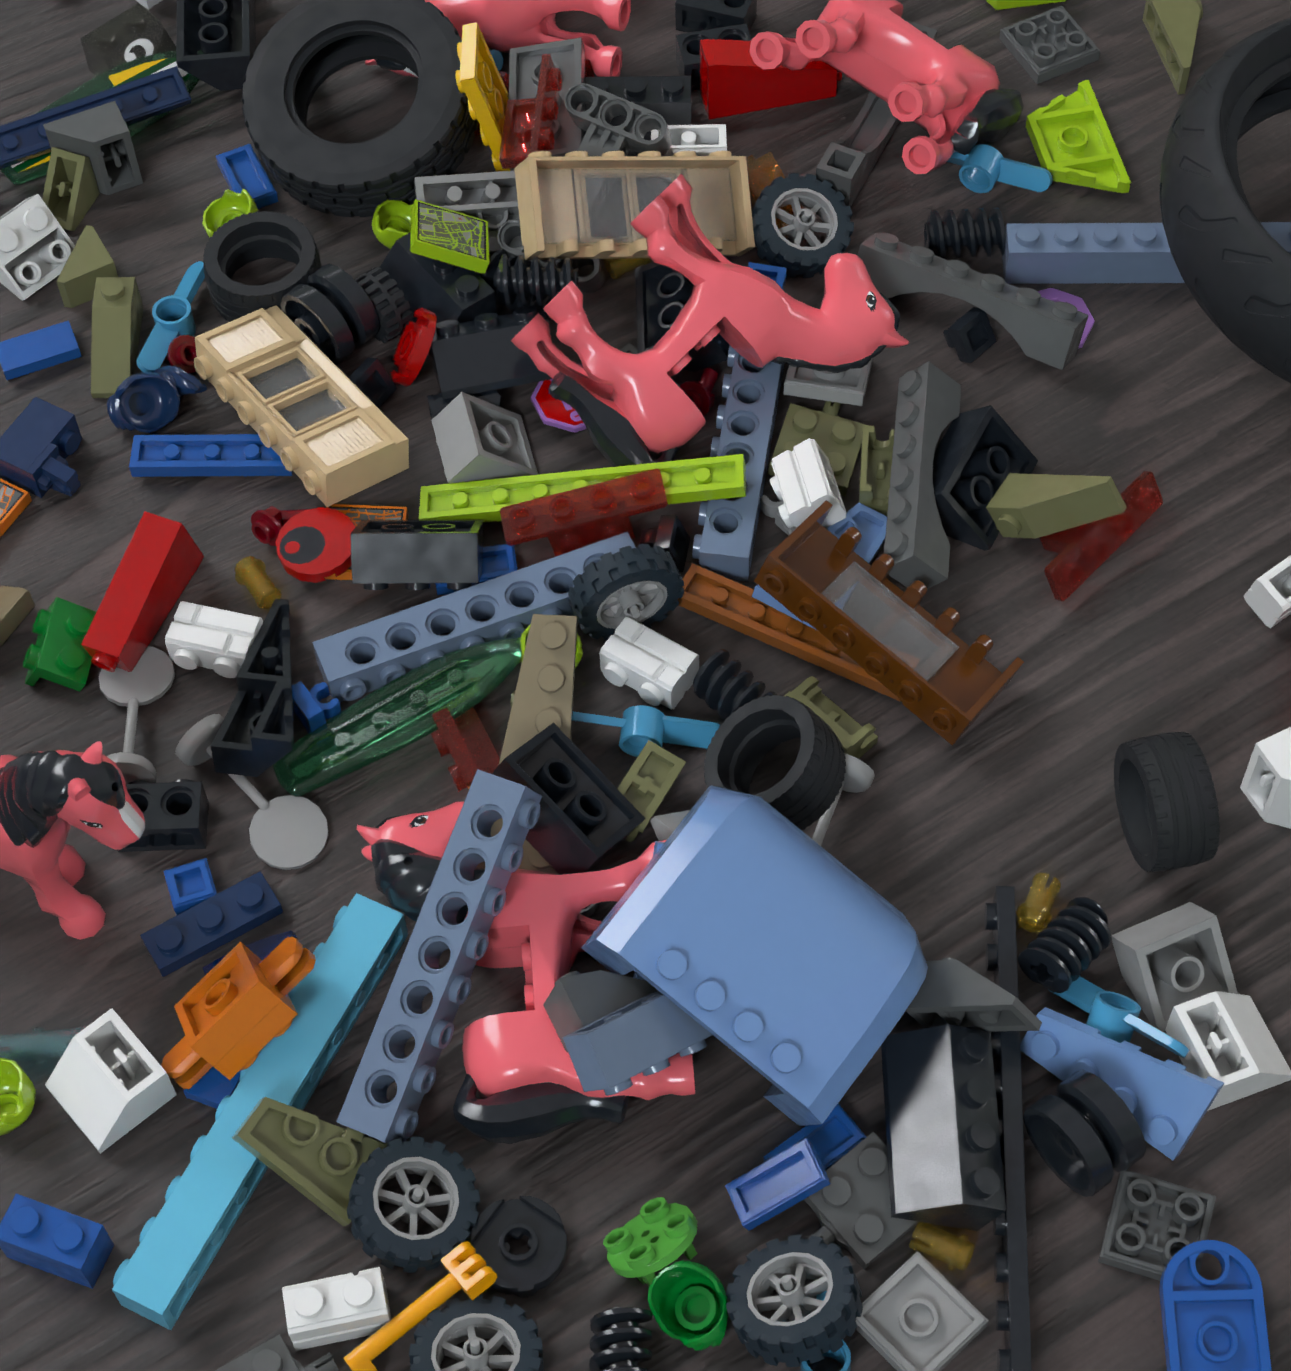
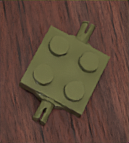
M825 401L822 411L790 403L772 458L787 450L793 451L794 446L809 438L814 439L829 458L840 494L846 496L861 449L863 425L865 424L837 416L842 403L834 402L833 406H831V401ZM770 462L768 474L775 476L772 463Z

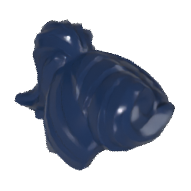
M177 366L158 368L154 373H137L126 378L117 387L115 393L107 400L108 414L117 429H128L129 431L136 429L143 433L154 432L170 423L177 416L181 396L202 393L207 390V387L199 379Z

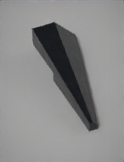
M275 598L236 676L238 692L211 744L216 773L258 777L293 749L290 606L287 599Z

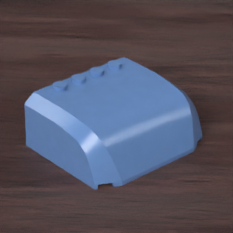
M712 785L708 787L582 946L584 951L611 973L625 975L634 970L772 1083L763 1097L799 1126L824 1123L917 995L928 970L917 934L902 912L759 796Z

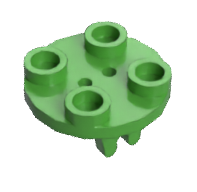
M663 1197L651 1199L642 1206L638 1216L627 1222L623 1227L616 1228L606 1235L603 1245L608 1251L607 1260L617 1275L626 1278L637 1277L643 1285L646 1283L650 1287L653 1279L656 1277L654 1272L662 1270L677 1260L683 1253L688 1260L697 1255L692 1244L697 1234V1220L691 1210L685 1205L678 1203L668 1204Z

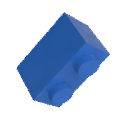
M15 1194L0 1223V1248L7 1258L93 1289L114 1247V1243L102 1224L19 1194Z

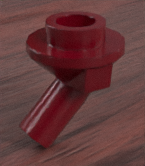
M180 335L174 338L169 345L168 353L164 360L169 361L170 366L180 367L186 373L196 372L194 366V358L197 357L195 337Z
M709 368L704 369L699 382L687 381L679 386L694 402L703 417L714 406V394H711L719 376L716 371Z
M270 506L266 510H257L251 515L252 532L260 542L276 546V540L283 525L291 517L307 509L278 510Z

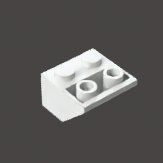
M39 194L23 200L0 217V283L22 301L60 275L75 247Z
M1291 727L1255 744L1240 786L1243 793L1265 822L1290 829Z
M1215 991L1173 1006L1165 1031L1167 1035L1181 1042L1190 1050L1185 1058L1179 1056L1183 1065L1187 1067L1186 1071L1204 1079L1210 1076L1225 1083L1207 1111L1291 1080V1070L1250 996Z
M113 1008L72 1038L45 1084L49 1092L100 1154L177 1095L167 1072Z

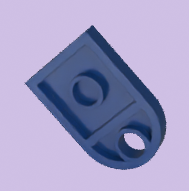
M1201 1240L1183 1247L1168 1261L1160 1279L1159 1291L1167 1371H1272L1262 1282L1254 1264L1242 1251L1222 1241ZM1209 1253L1219 1260L1221 1274L1218 1279L1208 1280L1199 1275L1195 1266V1261L1199 1254Z

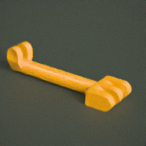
M462 1242L440 1260L449 1274L343 1357L352 1371H378L371 1361L460 1289H463L473 1301L494 1284L497 1274L490 1266H486V1261L480 1254H476V1249L470 1242Z

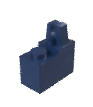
M35 396L0 437V478L40 498L49 489L72 496L81 486L77 472L68 467L69 464L65 460L78 449L82 440L75 415Z

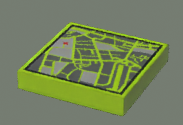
M415 199L411 209L410 252L485 274L489 265L488 221Z

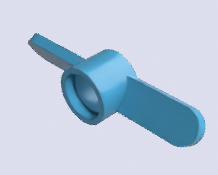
M985 144L974 146L970 153L966 155L954 152L947 161L962 166L959 170L960 181L966 188L976 193L989 192L996 181L1036 192H1043L1051 186L1053 181L1052 175L1047 169L1004 158L997 149Z
M202 261L192 264L187 269L174 295L163 297L154 304L152 315L155 325L136 360L137 366L142 372L154 373L156 369L160 368L168 353L169 345L174 338L180 335L194 337L196 325L191 303L205 278L204 263Z
M644 705L627 708L623 712L622 718L574 711L572 714V721L621 727L619 747L625 753L635 757L639 756L648 740L662 747L664 742L708 749L712 737L720 728V725L714 722L665 716L660 710Z
M1082 977L1073 981L1067 991L1063 993L1053 992L1089 1013L1086 1024L1100 1030L1102 1036L1122 1043L1124 1040L1130 1043L1133 1032L1136 1031L1182 1058H1185L1190 1051L1181 1042L1139 1019L1140 1005L1127 996L1105 991Z

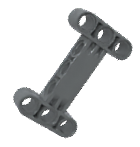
M575 84L566 92L564 98L565 107L571 120L577 127L587 131L577 151H587L589 156H601L609 151H623L625 156L628 155L630 150L637 153L659 151L661 156H663L670 149L672 143L670 131L663 116L657 112L590 84ZM582 102H592V106L588 110L583 112L576 111L578 105ZM623 115L627 117L625 122L619 126L610 125L611 120L616 116ZM656 129L661 131L658 138L654 140L644 139L645 134L650 130ZM585 178L590 230L616 178ZM512 219L506 221L498 230V243L503 251L507 253L508 258L511 256L517 258L518 255H522L524 262L530 265L532 260H525L523 245L517 248L509 247L513 238L521 236L520 220ZM565 259L555 260L557 268L562 267ZM570 259L573 269H577V267L580 269L584 265L595 266L591 275L583 278L579 277L578 289L581 292L594 293L603 286L606 275L599 259ZM539 260V261H540V264H541V267H542V268H545L547 262H543V260Z

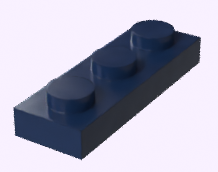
M260 871L140 936L162 977H165L282 914L283 910Z

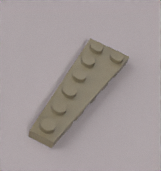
M533 614L499 764L552 723H555L571 740L577 616ZM502 818L495 821L492 825L491 837L497 835L502 829ZM525 839L522 846L523 858L518 869L559 875ZM485 861L478 864L476 868L485 869Z

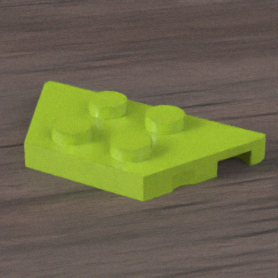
M1083 80L1078 83L1077 91L1065 97L1061 94L1051 100L1048 106L1040 107L1027 115L1026 129L1041 167L1051 173L1053 181L1123 194L1129 193L1131 181L1089 80Z

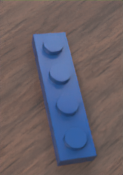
M258 434L134 435L129 464L132 477L292 476L293 471H288L285 468L280 456L271 447L267 448L264 446Z

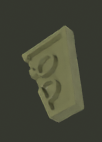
M267 1097L260 1099L232 1136V1139L343 1227L349 1225L351 1219H348L347 1206L350 1189L361 1164L368 1160L369 1155L378 1147L381 1149L386 1148L388 1143H382L363 1136V1133L348 1127L344 1129L320 1120L319 1116Z

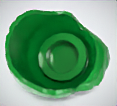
M681 1260L668 1265L653 1279L648 1291L649 1307L660 1329L671 1338L679 1339L684 1346L693 1348L695 1351L705 1350L709 1346H719L724 1338L728 1320L726 1308L728 1300L722 1282L707 1266L696 1262Z

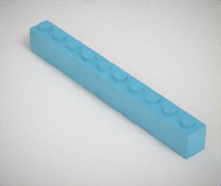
M358 893L355 894L348 906H343L338 911L333 923V931L326 943L321 942L313 952L316 959L313 970L288 994L298 1015L293 1018L290 1027L284 1034L274 1037L259 1051L258 1057L250 1067L241 1070L238 1086L231 1096H225L220 1102L215 1114L216 1121L207 1136H200L193 1146L190 1155L191 1162L183 1175L176 1176L170 1183L165 1195L166 1202L157 1217H151L144 1225L139 1238L140 1244L131 1259H125L118 1267L113 1279L114 1287L112 1291L121 1306L172 1330L269 1168L232 1139V1136L259 1100L264 1097L300 1110L305 1108L408 936L403 913Z

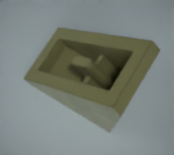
M52 147L42 200L63 229L75 231L100 193L88 156Z
M85 226L56 281L64 307L74 308L93 300L96 277H118L114 261L93 226Z

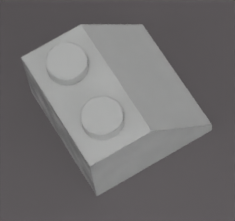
M461 392L431 420L448 483L538 475L521 415Z
M1188 902L1111 935L1123 979L1150 1024L1162 1032L1166 1029L1173 1006L1215 991L1238 994L1217 915L1192 902Z

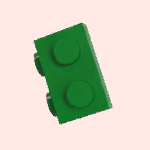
M58 597L54 599L47 610L40 609L32 629L33 633L38 634L35 645L31 644L22 665L23 668L28 669L25 684L34 686L39 678H43L79 692L86 685L92 657L81 644L96 611Z

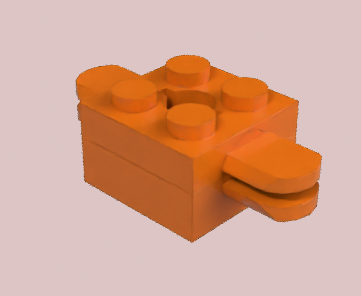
M287 937L264 960H261L240 941L174 1005L185 1036L162 1060L161 1066L168 1076L174 1078V1081L183 1089H190L212 1067L229 1080L240 1070L250 1067L258 1057L259 1051L274 1037L284 1034L290 1027L293 1018L298 1015L288 993L313 970L316 961L315 955L308 949L303 948V945L294 937Z

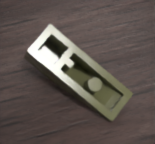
M1146 0L1142 20L1177 94H1185L1198 23L1203 17L1201 1Z
M96 277L92 303V398H109L126 378L135 374L144 310L135 277Z
M1010 473L986 508L1002 537L1036 539L1121 514L1127 506L1111 476Z

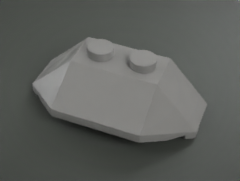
M515 170L414 178L416 200L488 221L489 253L503 250L497 238L499 228L508 220H520ZM521 236L513 238L509 247H520L522 245Z

